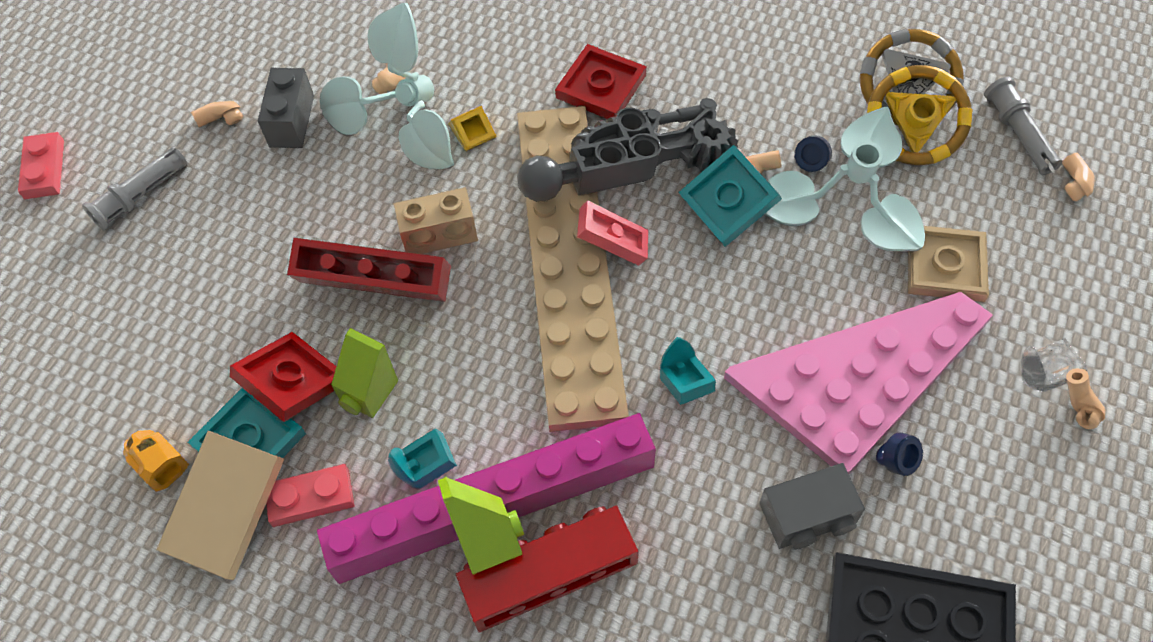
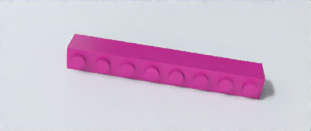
M640 413L455 479V481L500 497L507 513L516 510L518 517H522L654 468L656 448ZM439 486L317 529L327 570L338 584L459 540Z

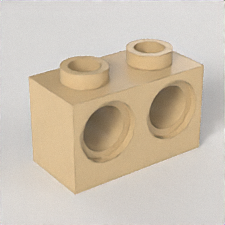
M466 187L393 203L405 252L424 254L478 241Z

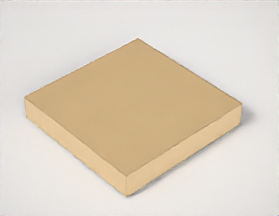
M924 226L925 242L922 249L908 251V294L943 298L962 292L973 301L985 302L989 296L986 232Z

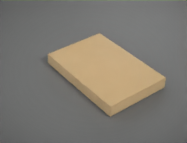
M207 431L156 550L222 578L234 580L284 459L217 433Z

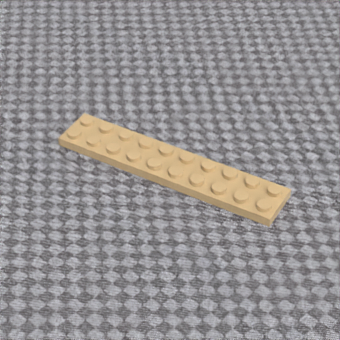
M585 106L517 113L522 164L525 160L536 155L550 157L558 164L569 162L573 138L588 126ZM573 183L562 185L556 197L546 202H536L526 197L549 432L601 427L629 417L606 251L577 237L579 208L587 200L599 206L598 194L593 192L578 196Z

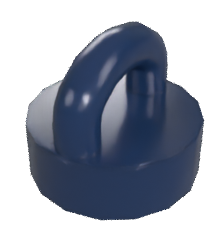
M812 135L802 139L797 144L794 157L801 169L807 172H816L823 169L832 158V149L830 143L825 138Z
M902 432L892 435L876 452V461L880 465L885 466L888 471L902 476L913 474L919 468L923 459V448L920 440L913 435Z

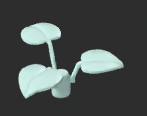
M401 3L381 13L371 22L368 29V45L373 57L378 62L388 63L387 68L389 72L406 79L401 80L393 92L362 98L361 87L357 80L346 76L336 77L330 80L322 89L320 108L322 109L323 116L335 130L345 135H352L362 131L367 123L365 104L397 98L403 105L413 106L406 116L409 124L401 127L398 135L404 154L413 163L424 168H449L454 165V161L451 155L450 136L447 126L439 114L423 109L425 107L424 102L430 101L434 95V85L427 76L419 75L417 72H408L415 66L418 58V38L408 3Z
M888 107L879 108L861 116L845 129L840 145L844 155L849 158L848 163L841 165L840 170L819 191L814 192L812 180L798 171H784L768 180L772 187L780 194L782 200L765 215L778 223L788 226H801L813 221L819 213V206L815 199L822 198L844 175H848L855 183L869 182L871 204L874 207L866 210L861 218V230L867 241L873 246L886 251H918L924 245L925 230L921 216L908 199L897 194H891L886 196L881 203L878 200L877 183L879 176L876 172L879 167H886L894 163L902 151L901 136L892 120Z

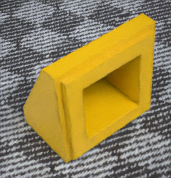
M482 105L451 119L449 122L452 132L465 151L497 137Z

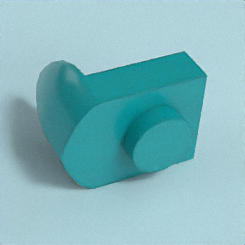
M676 337L662 356L660 380L678 403L682 405L715 392L716 380L696 357L691 344L683 338Z
M437 428L403 449L393 448L388 456L392 472L400 480L416 489L423 488L457 466L444 434Z

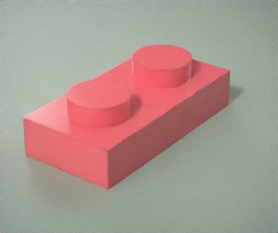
M59 132L24 137L18 192L24 200L60 194L64 139Z
M588 200L579 208L578 238L638 266L648 259L647 229Z
M346 464L275 481L266 502L268 522L272 527H277L355 507L349 469Z

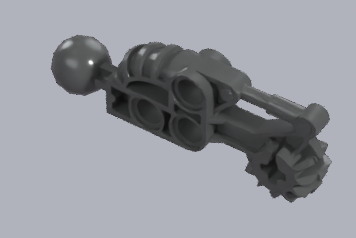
M710 98L702 99L699 105L676 109L674 112L660 114L655 109L641 111L637 108L627 107L621 109L617 116L608 118L606 122L600 120L595 123L594 127L587 126L582 129L581 133L577 134L571 142L569 162L558 164L550 157L539 155L525 160L517 174L518 186L525 197L536 202H546L555 198L564 184L573 183L579 196L645 182L654 176L656 166L665 161L682 158L687 163L688 169L697 167L702 172L730 147L735 145L738 148V140L735 135L736 129L728 128L727 120H716L717 104ZM691 121L681 130L657 133L659 125Z

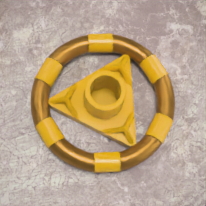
M913 65L888 74L876 86L869 99L867 113L882 108V102L885 98L911 150L910 152L902 148L900 156L896 161L904 164L929 165L950 157L964 143L971 128L973 109L965 88L954 76L937 67ZM924 78L933 80L948 90L952 96L889 91L910 79ZM956 101L958 107L957 128L952 137L945 144L928 152H919Z

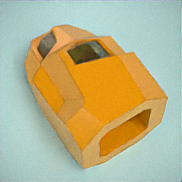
M141 430L125 440L123 454L126 462L155 492L168 488L183 475L189 466V463L159 432Z

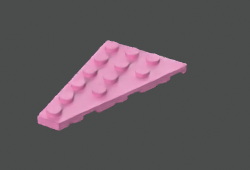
M958 292L730 366L725 371L724 379L830 466L844 463L848 474H850L986 326L993 314L962 292Z

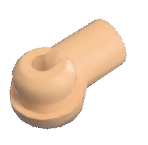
M385 68L377 74L378 77L373 79L372 87L378 94H384L387 91L396 89L398 83L405 78L388 71V68Z
M234 101L212 102L191 112L198 127H202L222 117L225 118L228 125H234L243 119V114L239 110L240 106Z
M779 150L746 156L761 174L767 170L782 168Z
M1073 153L1067 156L1062 163L1074 180L1066 184L1065 191L1072 201H1079L1083 196L1088 197L1093 193L1095 176L1078 153Z
M1079 368L1072 369L1067 373L1066 379L1071 405L1077 412L1076 421L1085 429H1095L1105 419V407L1091 389L1088 372Z

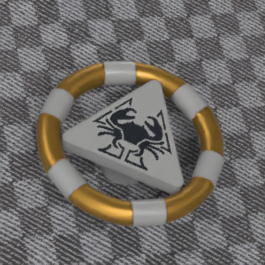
M903 29L889 33L881 38L866 54L860 71V87L867 105L874 91L873 76L881 55L887 74L907 66L927 65L943 69L946 72L950 71V74L962 86L964 83L962 63L954 48L939 35L921 29ZM908 42H919L930 46L946 62L894 51L889 48ZM914 78L893 87L892 91L897 93L925 94L936 83L929 79ZM947 90L945 96H952V94ZM884 101L882 102V108L888 107ZM891 113V117L894 124L898 126L893 114Z

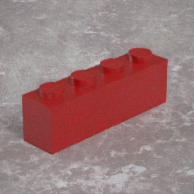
M293 237L287 275L300 283L446 302L451 265L444 257Z
M616 505L608 509L604 506L594 508L585 513L582 520L567 526L566 523H559L548 528L543 533L544 536L533 541L519 540L522 555L476 574H472L469 564L466 563L463 566L464 570L455 574L478 633L637 565L639 551L618 506Z

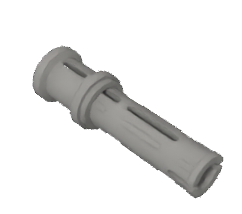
M1003 77L996 80L985 90L984 97L989 102L995 104L1000 112L998 115L999 120L1003 124L1012 127L1041 175L1051 173L1050 168L1045 162L1046 159L1049 160L1055 170L1058 169L1063 161L1058 157L1029 114L1031 111L1030 103L1027 99L1020 97L1014 88L1016 85L1012 77Z
M172 146L163 155L146 165L128 180H125L120 185L118 183L109 185L106 193L92 203L85 202L82 204V207L91 220L104 231L109 228V222L124 211L131 212L135 206L134 202L164 182L175 172L187 166L188 163L181 152Z

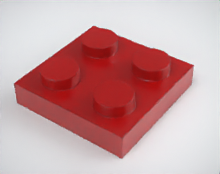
M586 44L556 87V99L576 107L585 106L586 111L606 119L615 117L621 109L627 106L646 77L647 66Z
M290 332L230 365V378L280 420L285 422L334 392L332 381L337 366L294 332Z

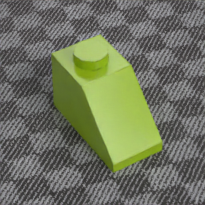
M350 328L345 334L332 387L339 398L338 404L344 410L353 415H358L361 412L373 418L397 384L398 378L385 345Z
M447 477L438 480L444 503L472 574L523 554L517 538L525 534L516 510L507 513L502 499L498 496Z

